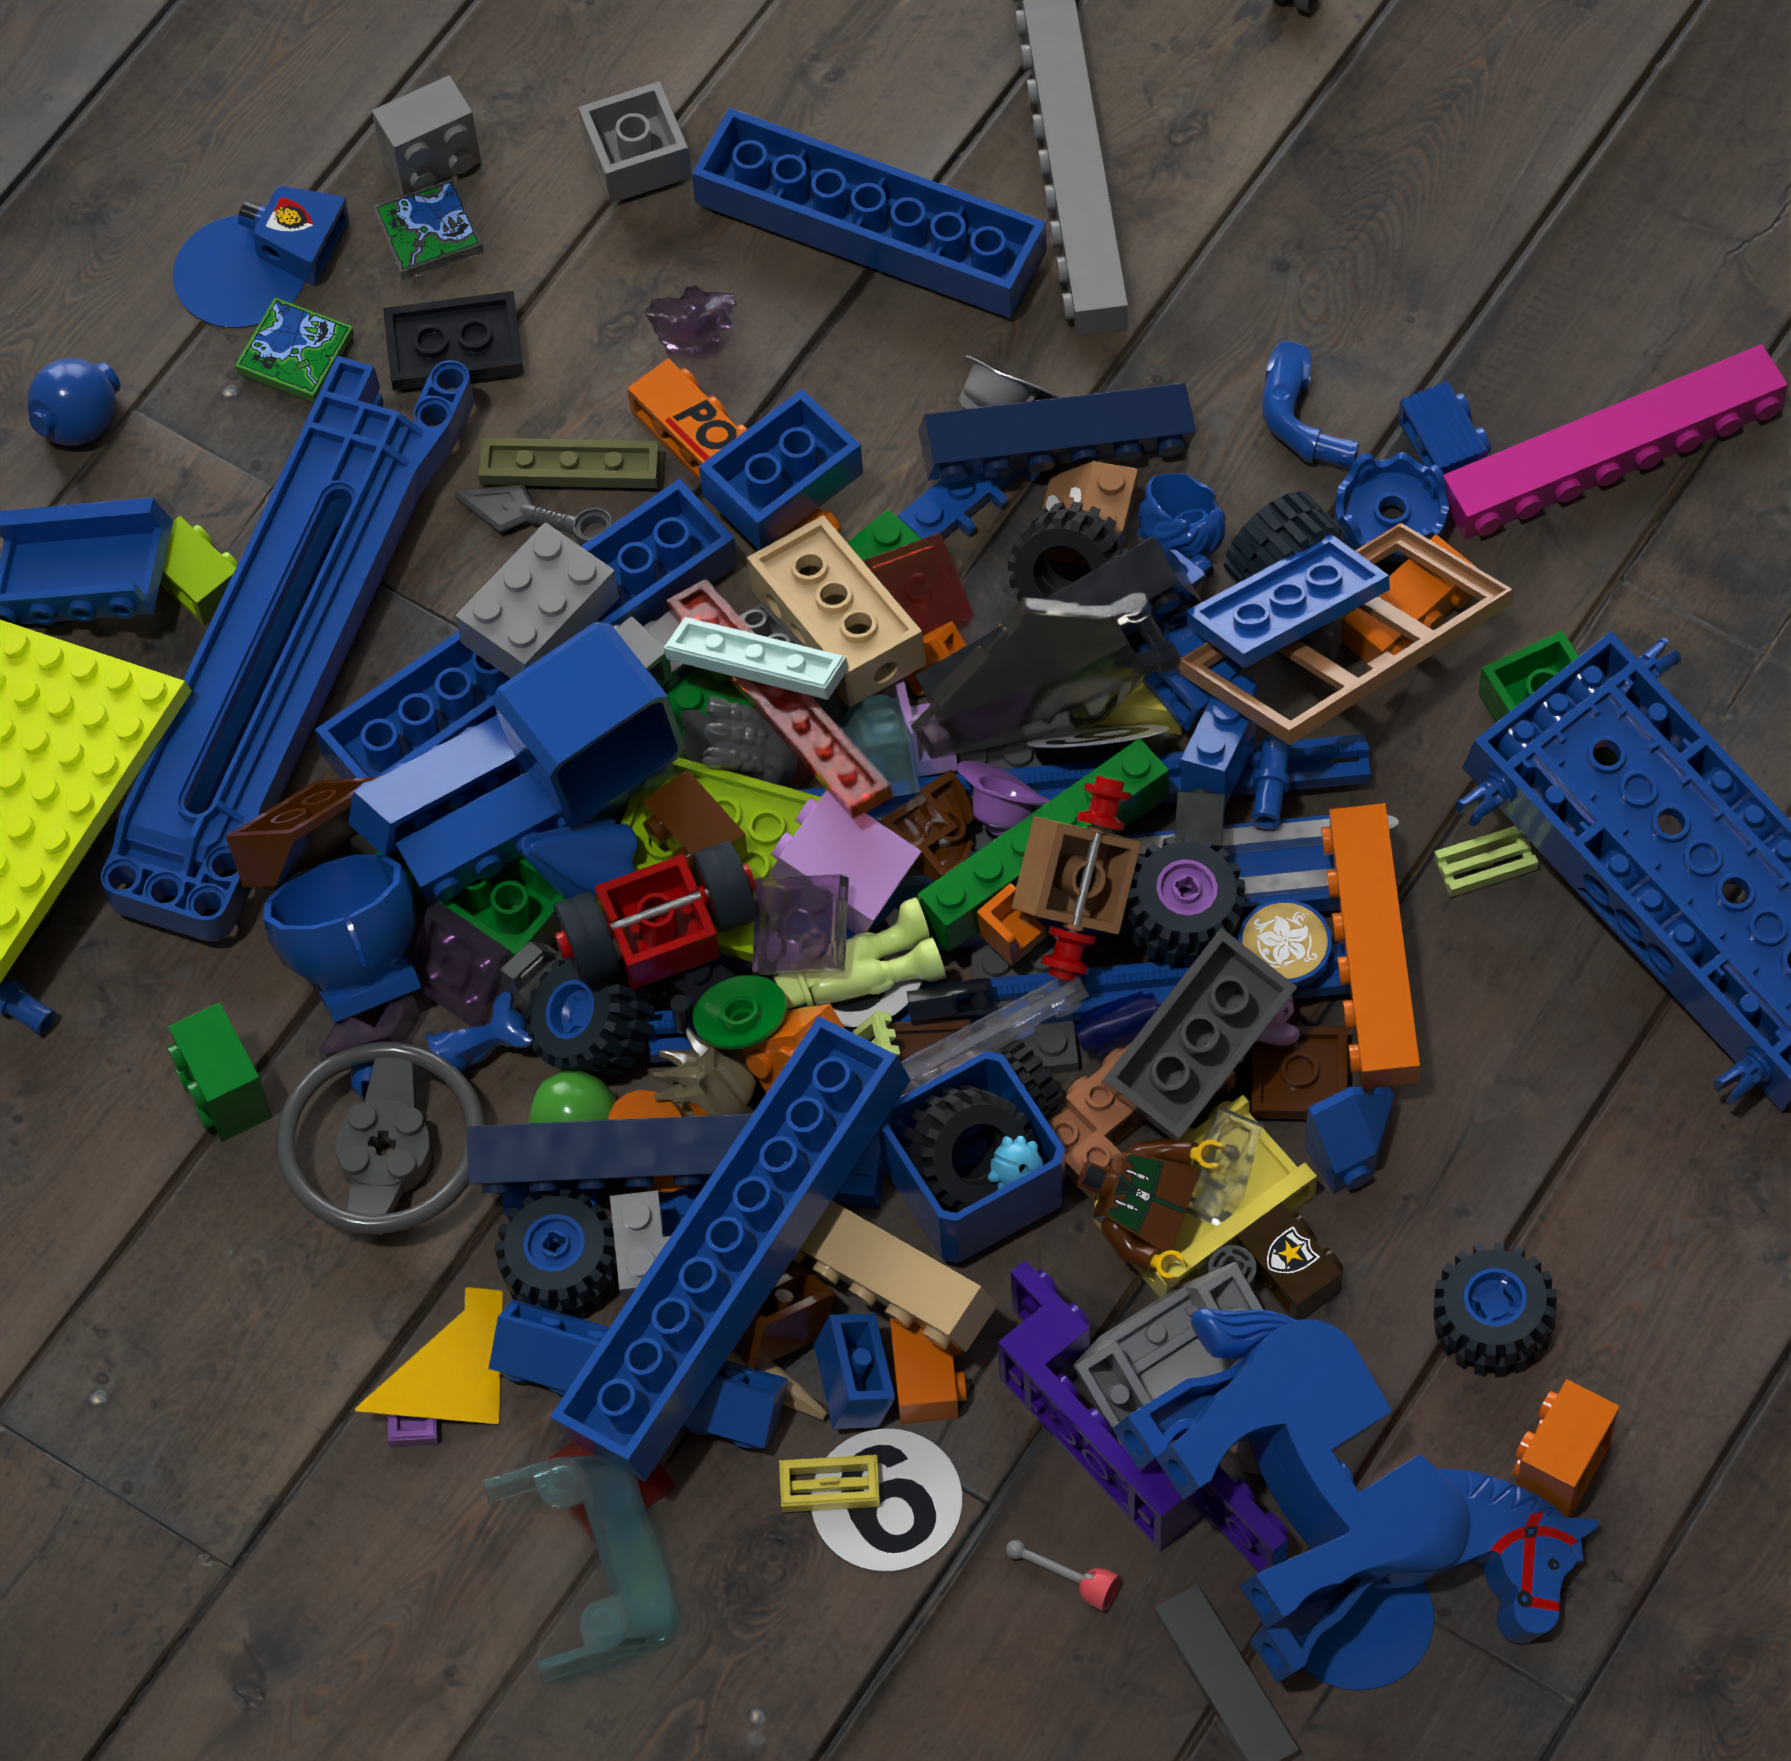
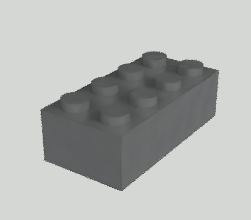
M1220 928L1100 1084L1171 1139L1179 1140L1292 995L1297 986L1224 929Z

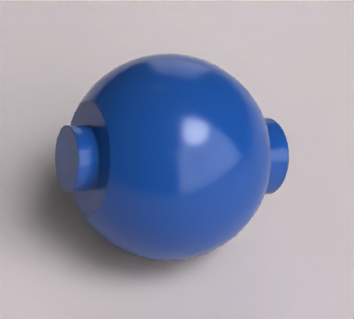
M63 358L49 363L36 374L28 390L27 408L32 428L37 434L63 446H81L96 440L108 429L114 418L116 410L115 394L120 390L118 376L109 365L103 362H98L94 365L89 361L79 358Z

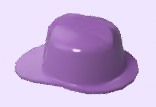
M962 761L957 765V771L973 785L974 817L984 823L989 832L998 837L1039 809L1040 805H1045L1050 801L1048 798L1037 794L1011 773L998 767L976 761Z

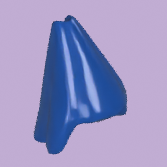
M605 817L586 821L582 825L564 826L525 837L520 842V847L524 857L539 875L563 899H567L589 891L595 897L594 886L635 872L633 856L637 851L638 843L636 835L629 825L616 824L614 818Z

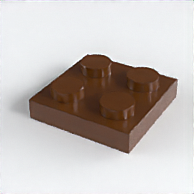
M1294 1025L1298 1028L1300 1036L1296 1042L1288 1046L1255 1042L1252 1045L1251 1115L1253 1118L1307 1119L1309 1107L1346 1089L1348 1029L1345 1026Z

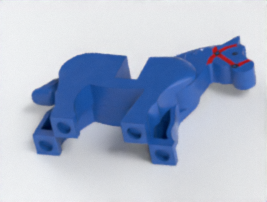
M1211 1308L1199 1309L1191 1316V1325L1206 1352L1214 1358L1239 1360L1231 1368L1204 1377L1187 1378L1132 1412L1112 1428L1139 1471L1157 1460L1182 1500L1193 1495L1212 1480L1220 1460L1231 1446L1243 1441L1250 1442L1257 1465L1271 1494L1291 1525L1311 1548V1550L1255 1574L1239 1586L1263 1623L1250 1639V1642L1277 1683L1306 1665L1309 1653L1320 1635L1341 1621L1365 1590L1415 1586L1472 1563L1479 1564L1482 1567L1490 1589L1500 1599L1497 1625L1501 1634L1510 1642L1518 1644L1529 1643L1556 1625L1559 1618L1562 1580L1573 1567L1584 1561L1581 1539L1599 1526V1522L1595 1519L1566 1518L1557 1508L1538 1495L1494 1476L1470 1470L1437 1469L1421 1454H1418L1359 1492L1354 1485V1478L1350 1469L1343 1461L1337 1459L1333 1452L1357 1438L1392 1412L1353 1342L1335 1326L1319 1320H1295L1280 1313L1258 1309L1225 1311ZM1176 1440L1172 1445L1169 1446L1170 1441Z

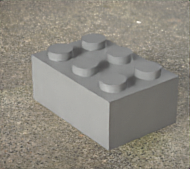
M545 522L455 615L460 641L464 646L502 673L513 678L586 627L597 622L619 599L615 570Z

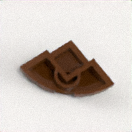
M952 770L919 789L913 799L879 820V823L921 850L913 867L933 881L938 880L965 861L973 843L969 840L966 844V826L974 819L972 807L964 787Z

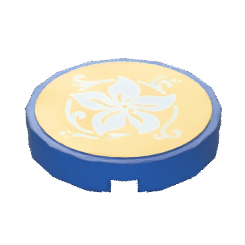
M1292 899L1272 900L1256 907L1244 919L1238 933V941L1296 986L1302 984V987L1313 983L1326 970L1332 954L1331 930L1324 917L1310 905Z

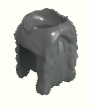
M713 697L708 698V705L705 708V713L709 716L698 710H684L681 712L680 718L682 721L680 724L686 731L682 734L685 748L680 755L685 756L686 760L780 786L792 780L799 755V731L784 717L778 707L769 705L762 709H754L751 706L729 703L725 699Z

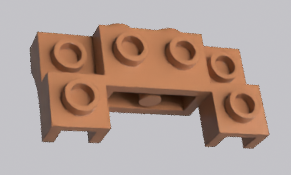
M1129 1045L1124 1049L1118 1047L1110 1052L1102 1062L1101 1068L1089 1078L1083 1076L1076 1080L1067 1091L1065 1107L1047 1120L1065 1148L1066 1176L1076 1185L1079 1174L1087 1161L1110 1169L1115 1155L1121 1153L1115 1146L1147 1120L1100 1084ZM1234 1071L1229 1074L1217 1091L1223 1087L1229 1092L1235 1087L1236 1073ZM1207 1104L1199 1114H1202L1207 1109ZM1081 1189L1094 1203L1096 1202L1097 1195Z

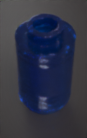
M1139 991L1131 996L1128 995L1093 1007L1085 1012H1079L1082 1022L1074 1024L1082 1050L1085 1051L1092 1048L1094 1056L1097 1057L1099 1054L1102 1055L1105 1052L1108 1053L1132 1043L1158 1009L1153 992L1144 995L1142 991Z

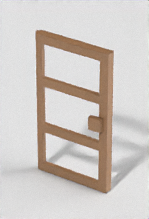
M1399 523L1355 551L1372 564H1376L1395 551H1399L1480 601L1435 630H1432L1380 597H1376L1359 606L1358 608L1414 642L1395 655L1386 651L1367 663L1368 672L1359 678L1299 640L1281 648L1278 652L1338 689L1337 692L1291 721L1210 670L1208 667L1227 655L1209 641L1178 659L1175 664L1182 676L1291 745L1512 605L1513 591L1508 586L1423 535Z

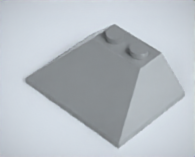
M1230 1263L1171 1290L1098 1337L1090 1348L1073 1364L1081 1381L1099 1412L1108 1422L1113 1436L1120 1445L1122 1443L1112 1428L1126 1416L1187 1378L1204 1377L1231 1368L1239 1360L1211 1357L1202 1346L1191 1325V1316L1201 1308L1225 1311L1263 1310L1237 1263ZM1176 1440L1170 1441L1169 1446L1172 1445Z

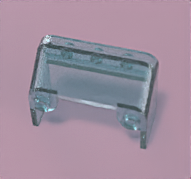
M584 1455L550 1459L482 1481L489 1504L536 1489L541 1499L546 1504L555 1508H568L583 1503L612 1596L594 1601L585 1608L581 1615L580 1631L585 1646L537 1661L542 1682L663 1645L674 1637L679 1625L678 1611L635 1476L597 1455Z

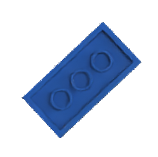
M1330 534L1303 552H1296V555L1284 558L1186 611L1187 626L1240 666L1246 668L1389 591V575Z

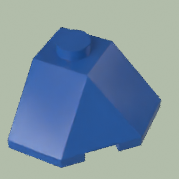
M1348 1087L1308 1108L1305 1150L1333 1194L1345 1188L1348 1190L1357 1189L1371 1179L1372 1174L1375 1173L1392 1116L1394 1093L1390 1087H1377L1373 1091L1374 1094H1365L1362 1087Z

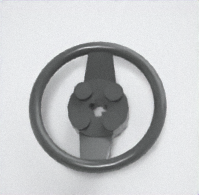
M372 1042L356 1045L321 1061L298 1082L290 1093L282 1109L277 1127L276 1153L278 1165L294 1197L309 1212L324 1222L349 1232L383 1235V1233L406 1230L427 1222L442 1213L468 1187L467 1126L485 1125L483 1111L473 1087L465 1076L454 1065L438 1054L419 1046L400 1042ZM374 1061L365 1102L356 1103L349 1109L347 1118L342 1122L335 1138L338 1164L343 1177L350 1184L348 1210H344L322 1198L305 1179L300 1170L295 1151L296 1128L305 1105L326 1081L350 1067ZM414 1065L436 1075L455 1094L465 1118L466 1141L459 1165L439 1191L416 1206L393 1213L399 1200L404 1198L403 1193L413 1189L420 1181L423 1184L427 1180L433 1165V1146L429 1131L423 1121L421 1112L416 1109ZM384 1146H391L394 1149H387V1155L379 1156L376 1152Z

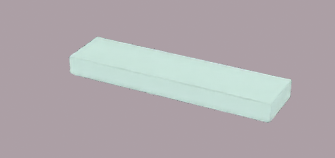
M684 617L664 647L667 660L827 700L849 668L846 656Z

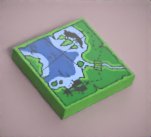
M274 297L235 365L236 372L241 376L315 403L336 356L342 357L354 336L353 326Z

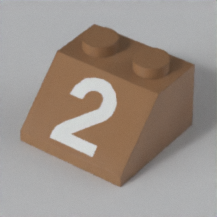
M1092 461L1052 476L1049 480L1042 509L1046 507L1050 511L1054 504L1064 502L1066 509H1069L1073 501L1083 503L1082 510L1088 512L1094 506L1101 510L1098 516L1104 521L1110 516L1116 522L1113 531L1115 533L1123 532L1126 541L1122 548H1125L1138 498V469ZM1055 546L1046 550L1047 560L1090 567L1086 558L1073 548Z

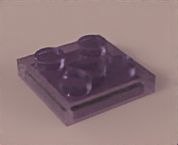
M841 874L756 878L755 903L758 918L754 921L752 972L760 975L845 971L849 877Z
M437 902L427 908L410 963L421 985V988L418 989L471 1027L483 1026L488 1022L500 981L503 977L500 969L507 964L511 951L442 903Z

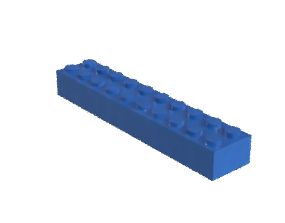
M680 478L581 546L615 570L619 599L597 621L599 623H608L612 626H620L631 616L643 627L650 621H658L668 611L671 613L738 566L735 538ZM457 631L316 728L315 731L322 757L341 779L380 777L392 771L398 764L407 763L426 753L434 745L443 744L453 739L468 727L477 726L496 716L497 712L493 704L496 689L511 678L464 646L460 641L459 631Z
M820 1016L817 1017L551 1414L550 1418L567 1439L646 1482L910 1083L911 1079L896 1054Z

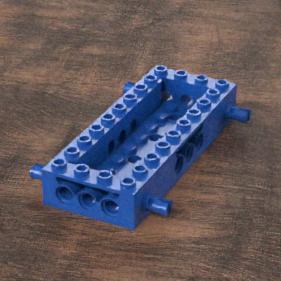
M1610 631L1474 740L1462 769L1474 780L1478 787L1463 799L1456 802V809L1461 815L1480 804L1472 813L1468 822L1469 825L1476 826L1484 817L1499 807L1725 1050L1736 1064L1722 1076L1717 1077L1713 1081L1715 1090L1719 1092L1736 1081L1739 1083L1726 1099L1727 1103L1734 1105L1738 1102L1739 1098L1757 1085L1778 1109L1783 1112L1791 1105V968L1787 962V957L1791 954V820L1657 680L1658 677L1673 665L1681 661V656L1677 649L1657 659L1664 651L1669 640L1660 638L1654 646L1637 659L1619 638ZM1599 747L1611 749L1617 756V763L1612 766L1599 764L1593 756V750ZM1664 815L1676 818L1681 824V832L1676 835L1664 833L1658 826L1657 818ZM1727 884L1738 885L1744 890L1746 901L1741 904L1730 903L1723 896L1722 887Z

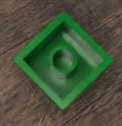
M220 1002L168 1026L174 1044L168 1046L167 1050L175 1065L174 1070L184 1091L190 1093L194 1102V1109L205 1130L213 1127L220 1141L223 1142L272 1118L260 1078Z

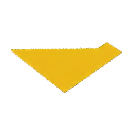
M466 1287L464 1311L355 1408V1411L499 1424L501 1372L488 1368L497 1319L503 1308V1291Z

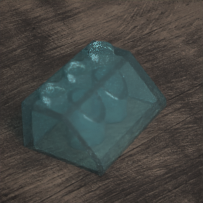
M885 694L872 695L863 700V703L850 707L814 755L824 793L829 788L851 804L920 792L913 740L897 697L890 698V696Z

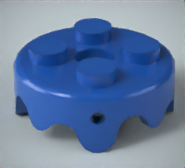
M1399 452L1394 457L1381 461L1375 460L1371 453H1364L1354 461L1346 478L1338 486L1335 515L1337 524L1346 534L1345 541L1354 550H1357L1399 523L1406 525L1429 540L1434 535H1438L1440 538L1443 536L1448 520L1449 504L1444 475L1437 465L1433 464L1430 467H1426L1404 452ZM1393 505L1402 509L1404 514L1397 519H1388L1380 513V510L1385 506ZM1395 551L1379 562L1399 563L1407 561L1409 557L1399 551Z

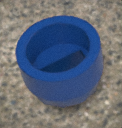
M373 1062L351 1067V1087L362 1098L365 1097L366 1089L369 1086Z

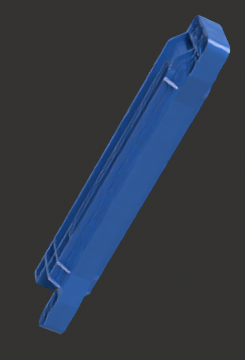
M336 356L183 679L192 692L141 768L119 814L113 847L100 876L108 903L115 912L204 941L215 942L222 940L233 930L252 887L242 886L238 871L232 876L220 877L222 873L228 870H237L225 836L279 804L422 491L453 450L473 407L474 396L470 376L464 364L448 360L439 363L433 368L414 407L413 423L400 412L384 408L382 394H378L380 384L374 366ZM453 387H454V388H457V389L451 390V391L447 390V389L453 388ZM435 423H442L438 426H430ZM124 883H133L128 889L117 890ZM176 896L171 902L159 903L164 897ZM219 909L212 916H201L207 910Z

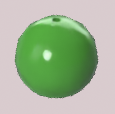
M563 1071L545 1079L539 1086L532 1103L529 1123L608 1120L616 1098L602 1080L583 1071Z

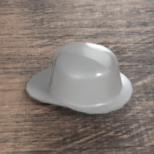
M966 355L964 358L972 366L959 397V402L965 409L1028 402L1035 399L1059 398L1042 387L1001 373L974 357Z

